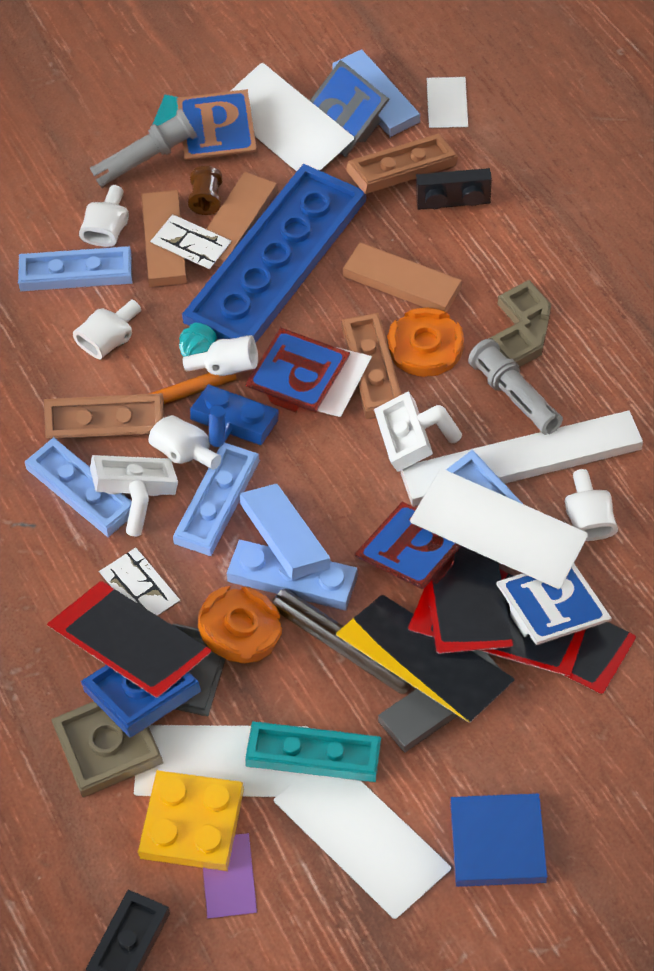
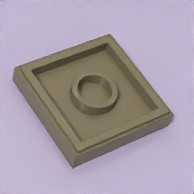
M94 701L51 719L83 798L164 763L149 726L129 738Z

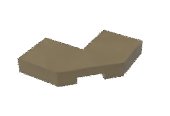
M527 280L498 296L499 307L513 321L514 325L488 338L494 339L500 346V352L507 359H513L519 367L542 355L552 305L530 280Z

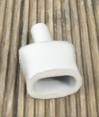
M117 185L111 186L104 202H91L87 205L85 218L79 230V237L84 242L103 247H111L116 244L119 234L129 218L127 208L119 205L124 193L121 187Z
M130 300L116 313L104 308L98 309L81 326L73 331V338L88 354L94 358L102 359L114 348L126 343L131 338L132 328L128 322L141 312V307L135 300Z
M252 335L233 339H220L212 343L207 352L183 357V366L186 372L206 368L209 373L214 375H231L255 369L258 363V350Z
M170 415L161 419L150 431V445L163 452L174 463L182 464L195 459L213 470L221 463V456L209 450V436L197 426L187 423L177 416Z
M586 469L575 471L573 479L577 493L568 495L565 498L566 513L573 527L588 533L585 541L600 540L615 535L618 532V527L613 514L610 492L607 490H593L590 476Z

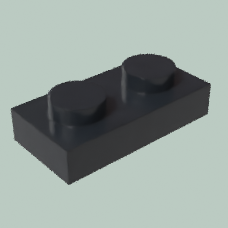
M490 168L416 174L417 210L491 204L492 177Z
M128 889L85 971H141L170 915L169 907Z

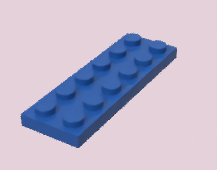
M303 163L182 313L183 323L188 326L192 323L205 324L216 333L217 340L252 335L256 343L366 202V194L356 186Z

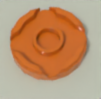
M429 307L417 308L405 312L404 317L398 321L396 319L391 324L387 335V344L392 361L401 370L421 377L437 376L451 370L461 359L464 349V335L458 322L456 324L455 321L450 319V315L443 310Z
M231 586L221 587L209 594L199 612L198 629L202 640L214 653L226 660L239 663L257 662L272 653L282 635V627L279 621L281 617L279 611L267 596L253 588L243 586L240 590L230 589Z

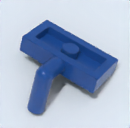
M209 384L190 408V420L209 426V443L213 447L222 446L230 434L261 446L278 422L279 416L278 409Z

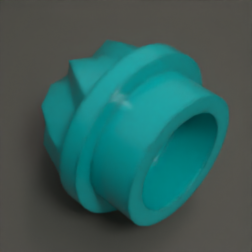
M192 323L179 336L181 355L185 357L207 352L211 344L217 341L216 333L205 324Z

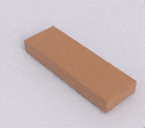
M435 134L350 160L347 163L346 171L361 190L367 194L415 179L416 174L434 173L456 166L458 155L440 134Z
M247 172L243 173L206 229L232 241L214 265L220 267L265 212L278 192L277 183Z
M178 190L142 193L149 287L186 284L185 258L150 242L172 214L181 218Z
M359 242L343 267V277L419 306L443 310L446 313L461 290L462 280L361 242Z
M379 313L341 319L347 350L372 356L357 385L366 419L375 418V408L401 395Z
M163 393L44 399L46 439H52L53 437L59 439L150 434L153 426L164 418Z

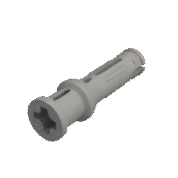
M180 108L176 111L177 115L159 126L153 124L148 129V135L95 166L89 167L94 176L106 169L109 170L108 173L96 179L100 187L103 188L109 182L160 152L162 155L170 154L171 148L189 137L192 139L197 138L198 136L183 110Z
M485 339L472 349L468 358L469 364L475 370H481L488 377V384L494 390L505 392L544 435H547V433L552 434L560 427L563 417L520 374L519 365L513 359H507L500 352V346L494 339Z

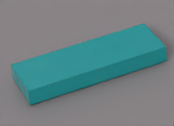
M252 721L245 765L246 767L376 782L381 737Z

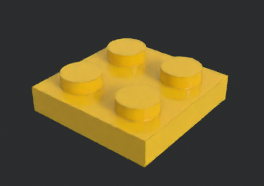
M156 770L138 849L140 859L228 871L244 792L243 782Z

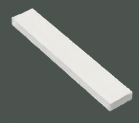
M630 410L559 427L552 434L547 433V435H544L542 432L474 448L473 450L500 480L506 484L642 450L643 440ZM472 449L417 462L401 470V476L412 507L420 504L439 469L446 470Z

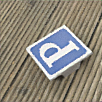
M574 563L560 589L523 573L497 581V586L510 604L511 618L522 635L526 637L529 634L536 645L609 622L612 619Z

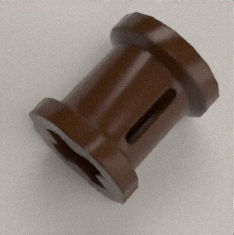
M199 166L191 172L190 183L193 186V190L188 197V207L191 211L200 215H211L219 211L221 198L218 195V188L223 182L220 170L211 166Z

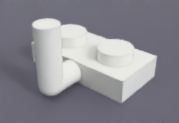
M409 391L374 409L390 462L397 472L433 454L425 431L426 428L437 424L449 443H456L462 437L461 431L443 406L436 405L419 413L417 404Z
M92 455L90 471L96 492H105L113 495L131 493L132 503L126 533L133 537L140 536L149 502L148 495L176 494L178 480L172 461L169 458Z

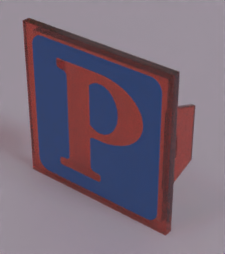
M280 327L245 386L266 394L271 404L295 413L299 407L316 413L349 358L350 352Z
M402 501L354 555L423 590L431 580L437 584L453 566L454 555L461 545L412 524L410 519L417 508Z

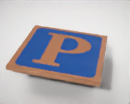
M248 89L177 98L178 110L180 108L183 110L198 136L195 139L189 137L182 141L185 160L257 152Z

